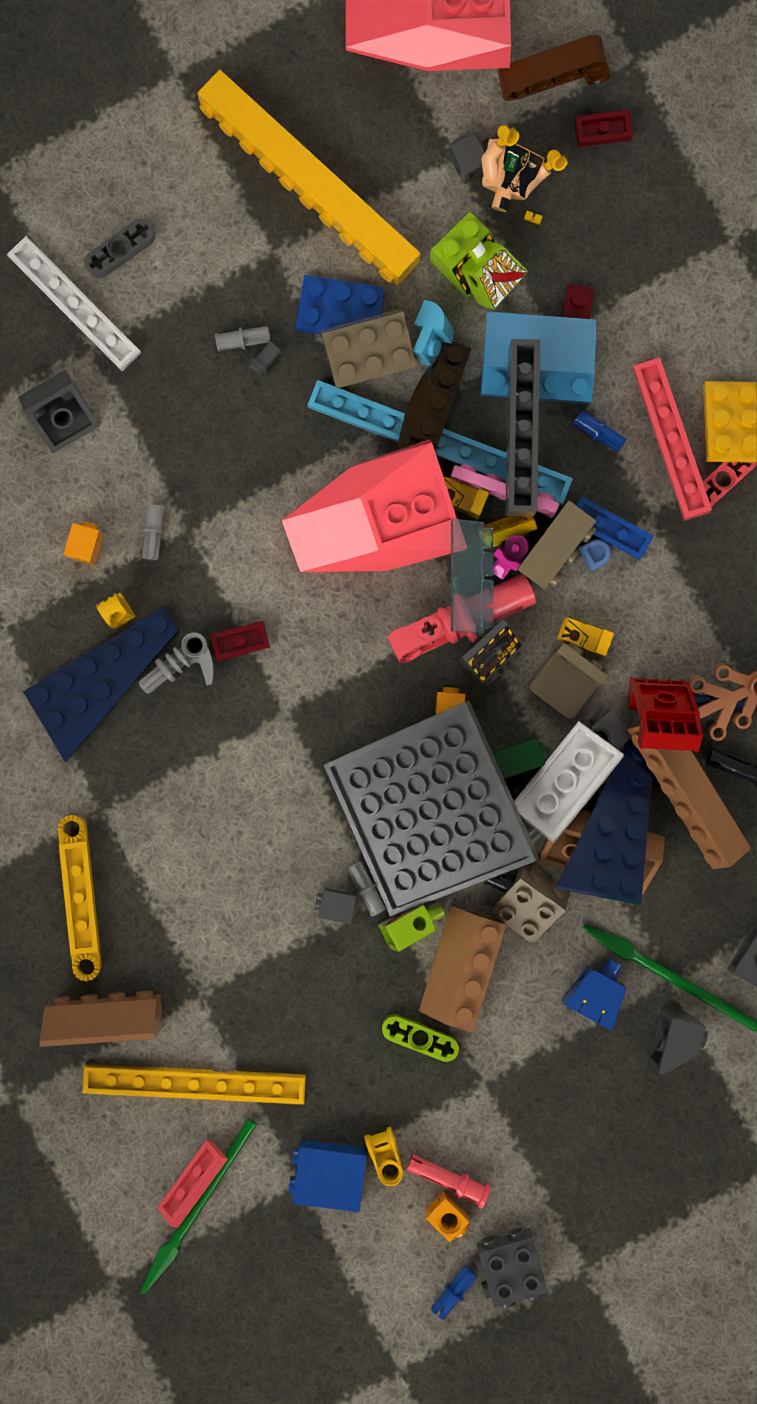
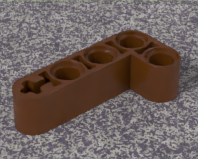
M589 35L514 61L510 63V68H499L498 70L502 96L505 101L522 99L585 77L588 85H594L595 81L603 83L611 76L605 47L599 35Z

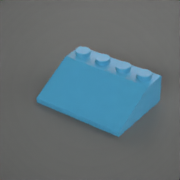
M486 312L480 396L508 398V348L511 339L540 340L539 400L584 404L592 402L595 375L596 320Z

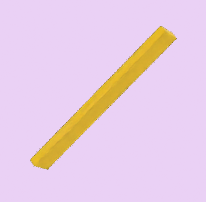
M86 1063L84 1065L82 1093L304 1104L306 1075Z

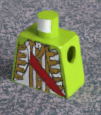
M475 238L466 245L465 249L471 258L462 266V272L476 302L483 307L494 310L528 271L501 244L486 241L482 244L479 238Z
M437 901L426 908L424 905H419L398 913L378 923V926L389 948L400 952L436 931L433 923L445 917V913ZM417 917L419 924L414 928L413 921Z

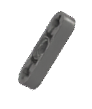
M137 219L88 253L85 258V267L89 274L94 278H104L150 246L155 240V231L152 224L146 219ZM139 228L147 230V237L138 236L137 230ZM128 235H130L132 240H134L136 244L134 247L132 246L130 240L127 238ZM119 242L127 244V252L123 255L114 254L113 247ZM108 251L114 261L110 262L104 252ZM96 259L100 262L103 261V268L100 270L94 267L93 261Z

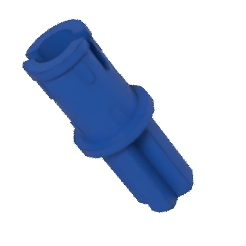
M584 410L580 411L572 424L592 436L593 441L597 439L615 451H619L626 441L625 437L606 426L605 421L603 423L584 412Z
M464 1266L453 1281L445 1285V1291L435 1304L431 1306L435 1315L444 1306L438 1316L440 1319L445 1320L457 1302L464 1300L463 1295L477 1278L472 1268Z

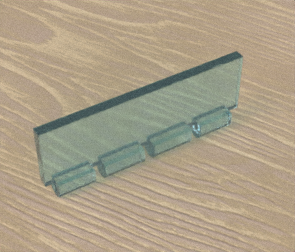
M451 520V631L482 634L484 629L494 628V609L484 607V604H493V580H484V576H493V553L484 552V549H493V528L484 527V522Z

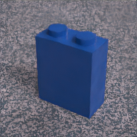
M301 1140L300 1148H294L292 1165L297 1166L296 1176H291L288 1193L294 1194L292 1204L360 1212L367 1148Z

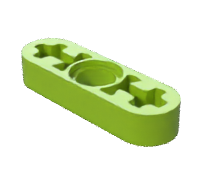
M398 1014L387 1016L382 1023L383 1035L389 1041L443 1062L452 1061L458 1055L459 1046L457 1040L449 1034ZM395 1021H398L399 1027L406 1031L407 1025L412 1026L408 1032V1040H403L405 1034L400 1031H396L394 1035L390 1034V1028L387 1025H393ZM418 1030H423L428 1034V1041L423 1045H417L412 1040L413 1034ZM433 1035L438 1036L436 1042L445 1045L446 1041H449L453 1051H447L446 1055H444L441 1048L435 1045L433 1046V1051L429 1050L433 1043Z

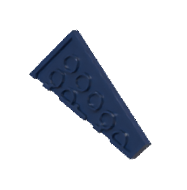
M628 739L621 750L624 757L613 769L604 785L601 795L586 822L555 889L637 905L642 902L653 772L648 768L644 757L633 744L632 739Z

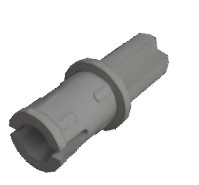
M264 326L242 330V327H240L238 331L215 334L217 350L220 352L241 347L245 350V346L270 342L269 329Z
M149 504L147 507L146 527L142 529V532L145 533L142 557L147 560H158L161 535H164L162 525L165 507Z
M359 861L350 865L347 870L358 889L357 895H361L371 917L384 911L386 906L375 888L377 885L371 881L362 862Z

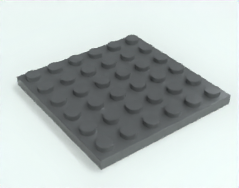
M469 700L324 764L390 916L539 859Z

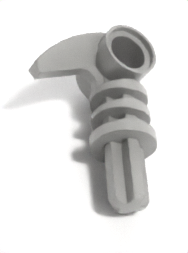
M199 633L187 634L182 640V647L180 649L174 647L173 651L175 653L172 655L169 653L165 654L167 658L165 661L159 658L155 661L157 667L139 681L140 687L144 692L150 694L167 679L173 683L176 680L174 674L177 671L183 673V666L186 665L189 668L194 663L201 665L206 685H212L215 666L208 640ZM193 639H200L202 641L203 647L198 653H191L189 650V644Z

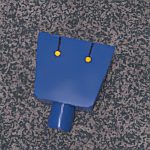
M607 958L601 971L588 965L561 1001L567 1007L612 1031L626 992V987L615 980L622 965L610 958Z

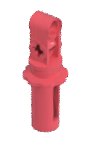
M524 574L517 575L466 599L460 598L455 593L451 595L452 605L446 608H437V613L394 630L388 635L387 639L398 661L406 663L448 642L454 644L458 642V638L460 639L463 636H467L471 642L477 641L476 633L478 629L536 603L535 595Z

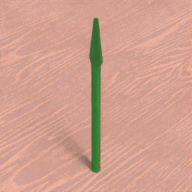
M587 924L583 926L586 932L619 958L634 961L740 1024L757 1032L756 1019L638 952L631 942Z
M250 1118L247 1119L225 1153V1157L228 1160L176 1229L170 1240L159 1248L140 1289L141 1294H145L177 1257L178 1246L255 1129L257 1123Z

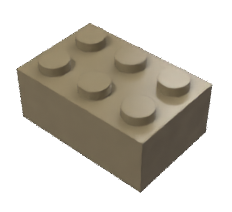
M400 309L320 330L336 388L416 367L404 312Z
M568 501L517 570L544 590L548 585L553 588L562 576L558 571L564 563L570 565L579 554V551L576 550L581 541L587 543L596 531V528L593 526L596 520Z

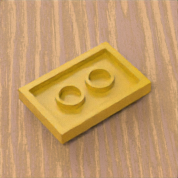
M705 381L703 385L706 462H757V382Z

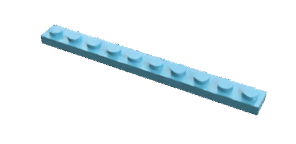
M317 380L307 405L308 408L399 442L405 413ZM443 429L435 451L437 458L461 466V464L472 466L477 469L476 473L484 476L487 473L497 475L503 479V483H506V452ZM538 465L537 495L539 492L555 497L554 501L562 506L573 478Z

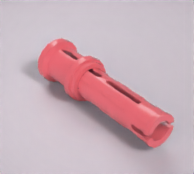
M412 1154L406 1168L408 1172L453 1191V1195L456 1198L461 1199L463 1197L476 1203L480 1209L484 1207L490 1193V1184H480L470 1179L468 1174L458 1175L415 1154Z

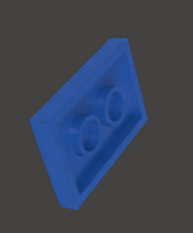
M304 275L296 331L321 335L320 330L379 315L382 311L385 287Z

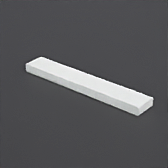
M27 236L7 254L121 371L141 354V351Z

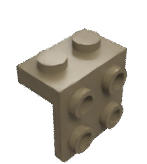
M562 643L559 645L529 685V690L566 719H573L595 689L603 685L609 677L604 673L605 668L593 659L590 662L581 656L583 651L573 643L568 645Z
M530 863L519 867L515 883L492 906L491 914L498 920L505 922L508 927L528 941L535 942L566 911L570 892L555 889L557 882L547 876L539 867L533 866Z

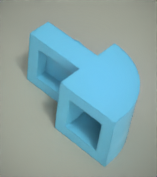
M424 300L414 323L420 335L413 352L422 364L432 366L435 357L440 353L441 343L452 344L454 331L452 324L442 309L436 303Z

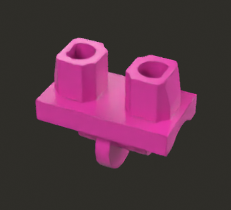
M521 535L510 536L505 544L502 543L493 554L498 559L489 570L502 580L510 569L516 572L525 560L523 557L529 550L528 541Z

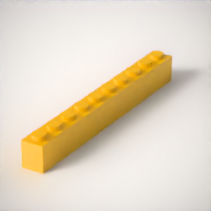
M220 69L199 90L197 94L201 111L209 119L214 117L219 121V126L229 137L234 135L240 141L239 145L247 154H255L260 159V165L268 173L273 171L279 176V182L288 191L293 189L299 195L300 202L307 209H315L320 214V220L328 228L333 226L339 231L341 240L348 246L353 244L359 250L360 257L366 263L375 264L380 269L379 274L387 282L393 281L398 286L420 263L421 253Z

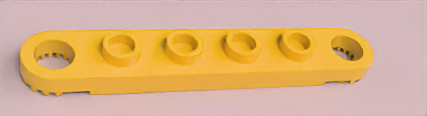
M68 815L60 820L57 831L70 955L72 958L73 974H75L76 978L81 981H90L101 972L102 961L87 824L82 817ZM69 821L79 824L80 831L75 837L69 836L65 831V826ZM88 959L93 962V973L85 974L81 971L80 963L82 960Z

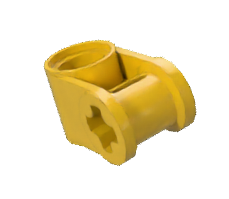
M387 1127L386 1131L372 1136L369 1134L364 1135L366 1146L373 1160L379 1180L386 1186L397 1185L402 1180L403 1165L392 1127ZM388 1164H392L398 1168V1171L394 1175H387L384 1173L383 1168Z

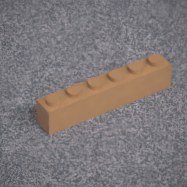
M638 720L627 729V732L631 736L633 744L644 757L648 768L660 783L662 791L670 799L677 815L683 820L690 832L691 838L697 843L704 854L706 862L712 869L731 867L751 847L692 751L640 749L638 735L641 720Z

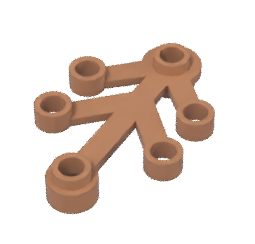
M724 663L716 664L712 671L715 678L719 681L730 680L743 685L735 690H729L708 683L699 675H693L688 679L687 685L691 686L692 692L696 694L705 693L717 697L698 707L700 719L721 709L716 722L712 723L707 730L708 735L713 740L720 741L725 738L727 733L726 727L735 706L743 698H746L743 708L733 715L732 720L740 729H746L751 725V716L757 704V688H754V684L757 681V671L746 675L731 670ZM726 668V673L723 676H719V670ZM697 680H700V686L698 688H693V683ZM742 716H746V720L743 723L739 724V718ZM716 728H721V732L718 735H713V731Z

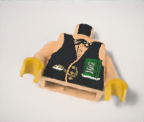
M502 125L497 131L499 139H489L488 148L482 155L483 187L495 192L492 208L501 212H507L511 199L525 200L536 186L551 174L552 168L555 171L563 170L567 165V159L561 156L557 150H551L547 155L548 162L544 163L543 157L516 144L519 140V133L514 127L509 129L506 125Z

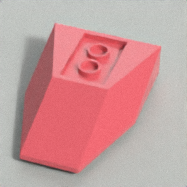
M346 0V51L425 71L510 68V0Z
M430 439L349 467L282 519L300 572L389 571L467 549Z

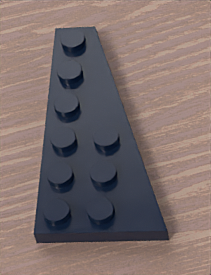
M165 606L23 691L65 762L69 761L74 752L86 741L92 731L103 721L128 692L134 682L146 671V668L180 631Z

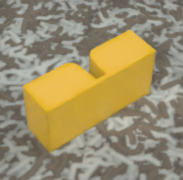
M526 211L524 220L540 225L543 216L535 214V217H533V212Z

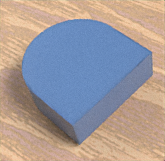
M600 539L592 540L578 548L590 572L605 565L611 557L609 545Z

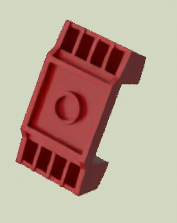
M630 677L628 705L630 710H638L641 720L638 735L640 749L650 748L655 750L668 749L670 751L689 750L699 752L703 732L700 724V712L691 686L687 685L686 681L682 679L678 681Z

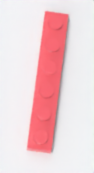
M660 357L634 365L633 372L683 520L711 513L712 508Z

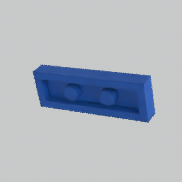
M581 496L576 506L596 520L593 525L596 531L593 535L640 560L654 536Z

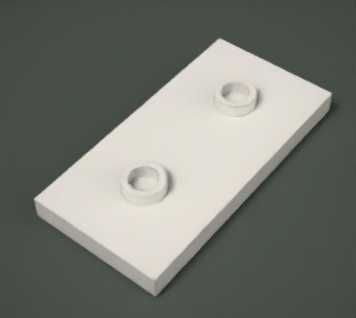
M578 721L548 758L545 765L539 769L514 800L521 818L554 844L621 761L624 754Z

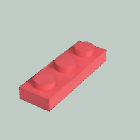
M206 1140L157 1207L172 1227L178 1228L228 1160L213 1141Z

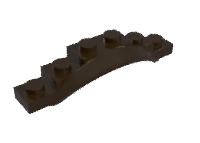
M452 341V344L444 343L439 359L425 371L412 394L402 423L397 450L430 439L436 451L471 351L470 347Z

